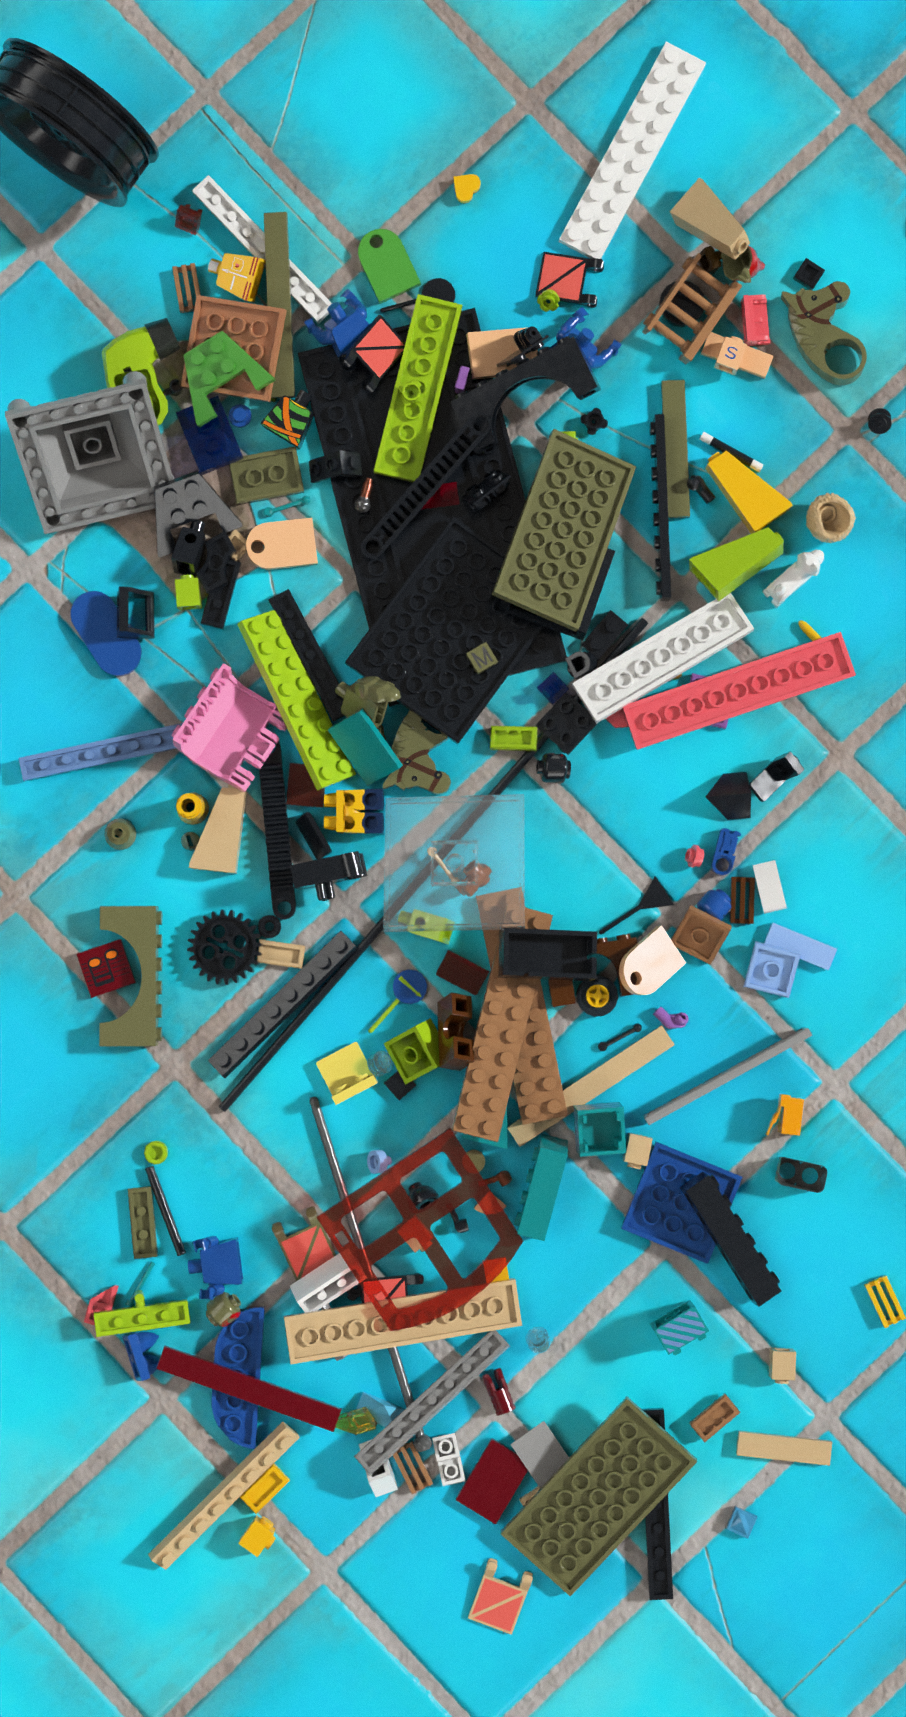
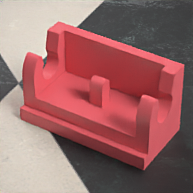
M743 295L742 297L744 343L747 346L770 345L766 295Z

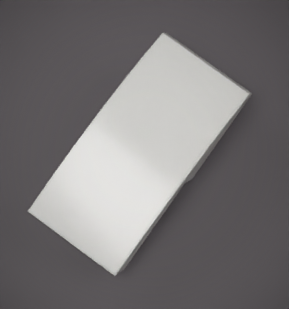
M776 861L753 865L764 914L787 909Z
M455 1433L432 1438L442 1486L465 1482Z

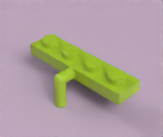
M137 1290L134 1294L136 1304L134 1307L94 1312L96 1337L190 1324L187 1299L145 1305L144 1293L141 1290Z

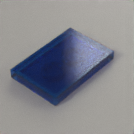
M219 396L208 399L217 417L201 427L196 424L193 406L176 412L201 475L244 459Z

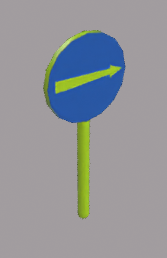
M409 969L402 971L396 976L393 981V992L397 998L370 1027L369 1033H372L400 1001L406 1004H413L423 999L427 991V983L421 973Z

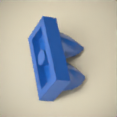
M151 1332L123 1335L122 1338L135 1380L144 1381L149 1379L150 1375L157 1370L160 1358L153 1355H143V1353L156 1343L159 1335Z

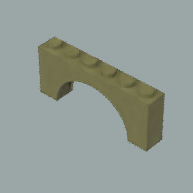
M100 906V930L117 933L131 944L140 961L142 979L139 994L131 1008L113 1021L99 1023V1046H158V1041H162V1027H158V1018H162V1004H158V995H162V981H158V971H162L163 963L162 957H158V948H162L163 938L162 934H158L159 925H162L163 914L162 911H159L158 906Z

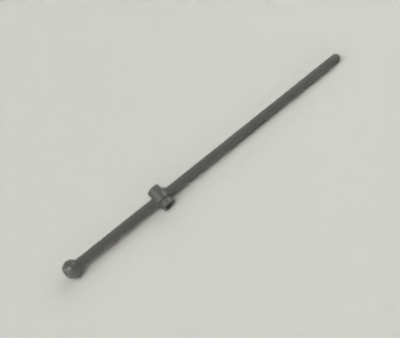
M311 1097L310 1105L362 1269L367 1278H375L322 1109L317 1097ZM397 1347L388 1348L407 1408L414 1401ZM422 1427L415 1434L416 1438L413 1442L414 1448L418 1452L426 1451L432 1445L431 1438L424 1434Z

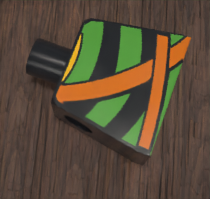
M303 390L299 391L295 400L284 395L262 420L261 425L283 440L301 449L314 417L313 412L306 408L312 396Z

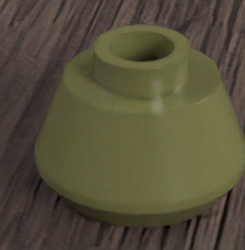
M114 819L106 826L105 840L114 849H127L136 839V829L126 819Z

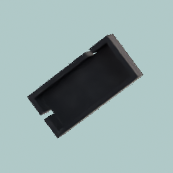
M503 928L499 931L498 978H521L524 976V979L595 980L597 958L592 957L587 960V956L597 953V932Z

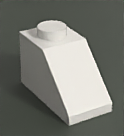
M371 1440L359 1444L360 1450L364 1448ZM389 1459L372 1475L366 1471L368 1482L375 1497L398 1490Z

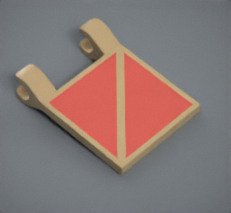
M489 1558L468 1619L512 1635L527 1592L533 1581V1574L524 1571L520 1585L516 1586L493 1577L498 1562L496 1559Z

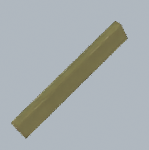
M685 380L661 381L662 414H664L668 518H689L690 499L689 488L687 487L689 474Z

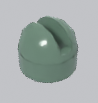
M187 832L182 836L181 844L185 849L192 851L196 849L200 838L194 832ZM189 835L191 836V840H192V843H193V845H194V846H191V847L189 846V843H188V840H187V837H186V836H189Z

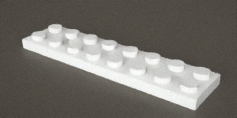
M730 593L720 601L717 599L711 601L572 683V686L597 724L626 705L638 700L754 631V627Z

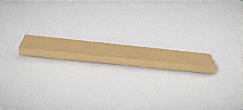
M659 1026L565 1088L563 1093L568 1115L574 1112L573 1105L586 1104L674 1046L675 1044L663 1026ZM566 1116L522 1125L520 1118L509 1125L507 1129L519 1147H521Z

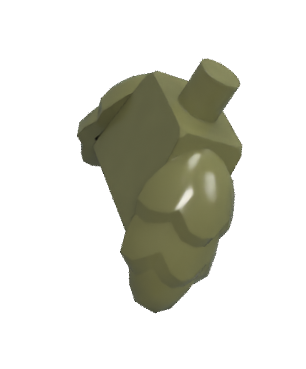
M376 676L358 679L351 686L341 682L337 686L335 693L344 699L341 707L342 714L347 718L363 708L386 740L382 722L388 702L396 701L401 697L400 691L395 687V684L384 681Z

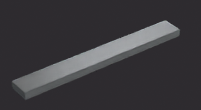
M803 1027L645 1114L644 1119L646 1123L650 1125L811 1037L812 1034L809 1028Z
M496 1330L489 1331L354 1457L372 1475L505 1352L510 1345Z

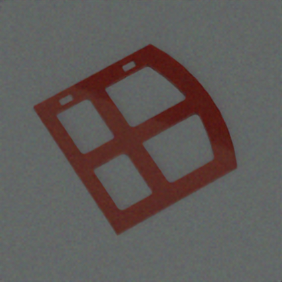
M448 1128L316 1217L390 1331L411 1328L430 1322L467 1303L484 1290L502 1272L523 1242L453 1131H451V1128ZM439 1152H445L460 1175L461 1182L424 1208L417 1209L401 1185L400 1180ZM381 1191H385L403 1217V1220L363 1249H359L342 1225L341 1219ZM470 1198H474L498 1234L499 1241L481 1264L466 1278H462L430 1227L434 1222ZM340 1231H343L349 1241L343 1247L335 1236ZM416 1238L446 1283L447 1290L417 1304L397 1308L371 1267L375 1262L409 1239ZM381 1291L388 1301L383 1307L374 1296Z

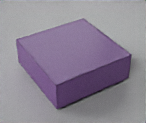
M460 367L455 384V393L457 394L465 391L470 372L469 367Z

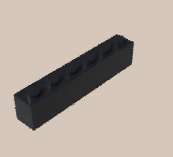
M701 1172L683 1184L680 1189L751 1302L760 1307L781 1292L778 1286L780 1281L773 1271L769 1272L766 1267L768 1261L765 1256L754 1248L756 1242L749 1233L744 1232L741 1227L744 1223L737 1213L733 1214L729 1208L732 1204L725 1194L721 1195L718 1187L720 1185L713 1175L709 1176Z

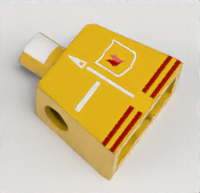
M225 253L222 261L213 258L210 260L208 272L218 275L216 280L217 286L245 301L255 302L266 259Z

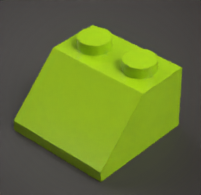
M431 1018L383 1043L405 1085L440 1066L439 1036Z

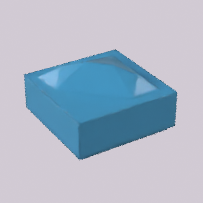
M735 1506L726 1529L748 1539L757 1520V1515Z

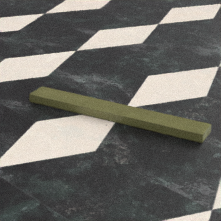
M287 212L264 213L267 305L287 310L275 372L276 381L273 383L271 398L279 399L284 395L289 398H295Z

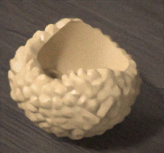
M826 493L816 497L811 502L806 515V526L817 540L834 543L845 539L854 527L856 517L853 508L848 504L847 500L837 494Z

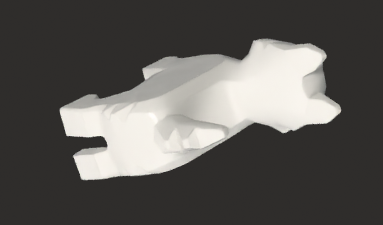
M813 550L798 554L797 561L762 591L767 598L769 596L773 598L771 603L776 608L812 576L819 574L820 565L824 560L823 551Z

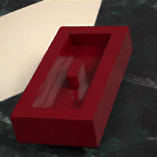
M457 482L444 483L422 509L460 505Z

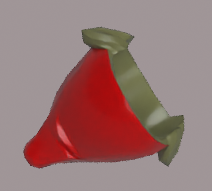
M749 245L736 260L721 253L724 274L732 281L750 283L751 278L765 268V264L759 260L756 251Z

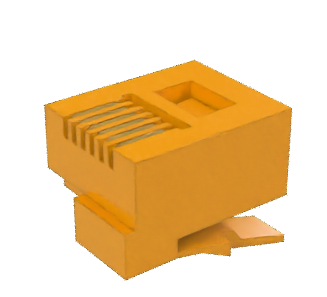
M779 1094L777 1110L773 1114L765 1135H769L772 1125L776 1123L779 1116L777 1132L800 1136L804 1099Z

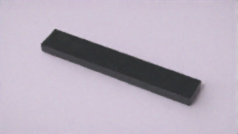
M287 589L268 599L272 608L280 617L331 719L334 722L345 716L341 712L344 699L335 693L339 682L290 590Z

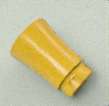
M186 793L177 800L176 809L179 818L183 822L195 825L205 820L209 812V805L201 794ZM189 803L195 805L194 810L191 812L187 810Z

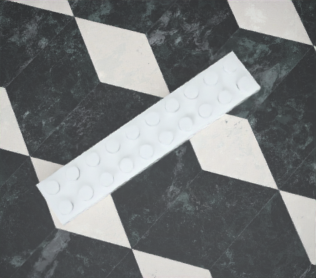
M668 42L664 44L559 238L560 243L590 259L602 258L705 68L706 62Z

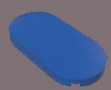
M89 591L81 594L71 607V621L102 670L111 675L125 676L132 673L140 663L142 648L137 638H117V607L109 596L99 591Z

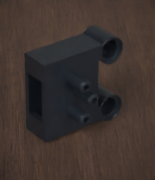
M359 851L290 865L294 888L303 890L316 887L319 901L335 898L333 883L368 876L363 853H359Z

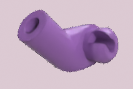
M661 1006L653 1013L668 1029L683 1028L689 1020L686 1013L668 1014Z

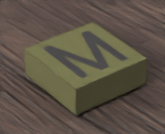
M487 642L466 653L477 675L498 663Z

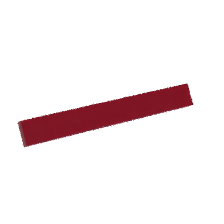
M166 1345L156 1368L334 1432L342 1408Z

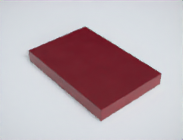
M491 1438L457 1495L456 1501L496 1524L528 1470L516 1452Z

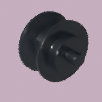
M883 408L874 409L868 416L869 429L875 434L886 433L892 425L891 414Z

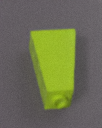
M767 527L689 559V568L708 591L720 601L782 555L784 540L779 533H774Z

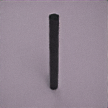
M154 1166L145 1168L177 1256L183 1255L186 1251Z

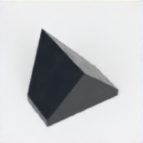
M747 772L723 774L705 797L727 820L751 818V789L748 786Z

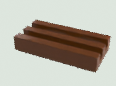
M731 877L729 923L754 924L755 878ZM736 882H740L739 919H735ZM745 882H749L748 919H744Z

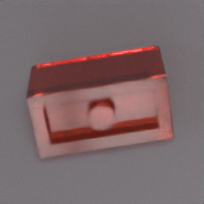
M448 950L436 975L473 995H477L489 971Z

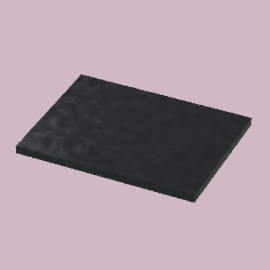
M453 516L353 650L345 664L363 677L376 676L384 681L395 684L401 695L400 699L396 700L458 745L544 626L505 612L507 604L503 603L504 600L491 594L506 553ZM487 642L498 663L477 675L466 653Z

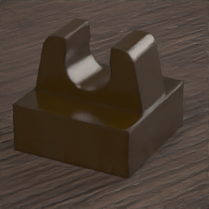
M712 246L705 247L699 253L702 255L698 261L700 267L713 275L722 266V252L719 250L715 251Z

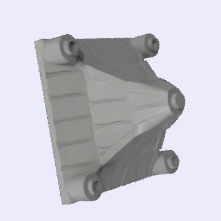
M140 372L127 373L123 379V385L117 387H110L54 402L51 401L37 406H30L23 399H15L8 404L7 411H5V418L45 534L154 509V486L175 479L171 472L147 388V381Z

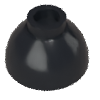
M421 1182L412 1184L408 1188L410 1191L408 1196L410 1212L420 1213L432 1207L438 1200V1193L433 1188L422 1185Z

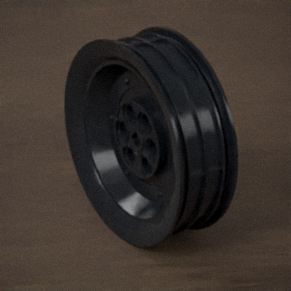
M8 38L4 42L3 52L0 56V131L33 160L70 186L104 204L113 207L125 206L128 201L127 195L134 184L138 181L149 163H154L159 157L158 148L151 136L115 98L66 61L22 39Z

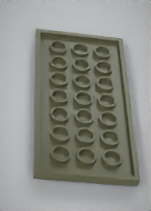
M553 429L491 595L575 632L579 630L636 466Z
M626 1396L509 1521L500 1534L571 1596L697 1463V1458Z

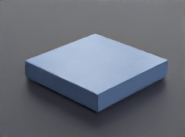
M755 941L744 987L789 998L801 953Z

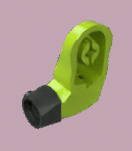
M167 318L127 331L113 339L102 349L107 388L123 385V379L127 373L134 371L142 373L147 381V388L158 426L162 424L168 413V401L157 383L153 364L158 358L161 361L180 349Z

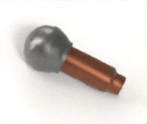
M366 478L361 495L355 502V509L360 513H366L371 507L369 497L373 480L370 478Z

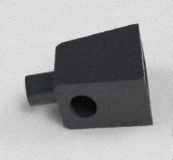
M195 520L191 522L190 528L182 527L171 557L174 573L197 577L196 572L199 570L206 547V537L203 532L204 522Z

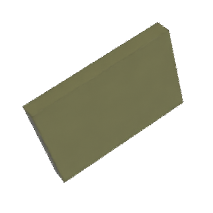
M296 446L228 459L237 505L304 493Z

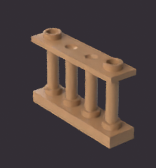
M699 253L693 257L689 256L682 265L684 271L654 314L651 312L643 322L645 328L642 333L646 335L653 328L680 348L682 354L679 360L684 364L692 361L742 287L737 281L724 285L697 265L702 256ZM691 272L719 292L720 298L716 304L714 302L710 303L684 283ZM678 291L706 311L705 314L708 316L704 322L696 321L671 302ZM665 309L693 329L695 335L691 341H685L658 321Z

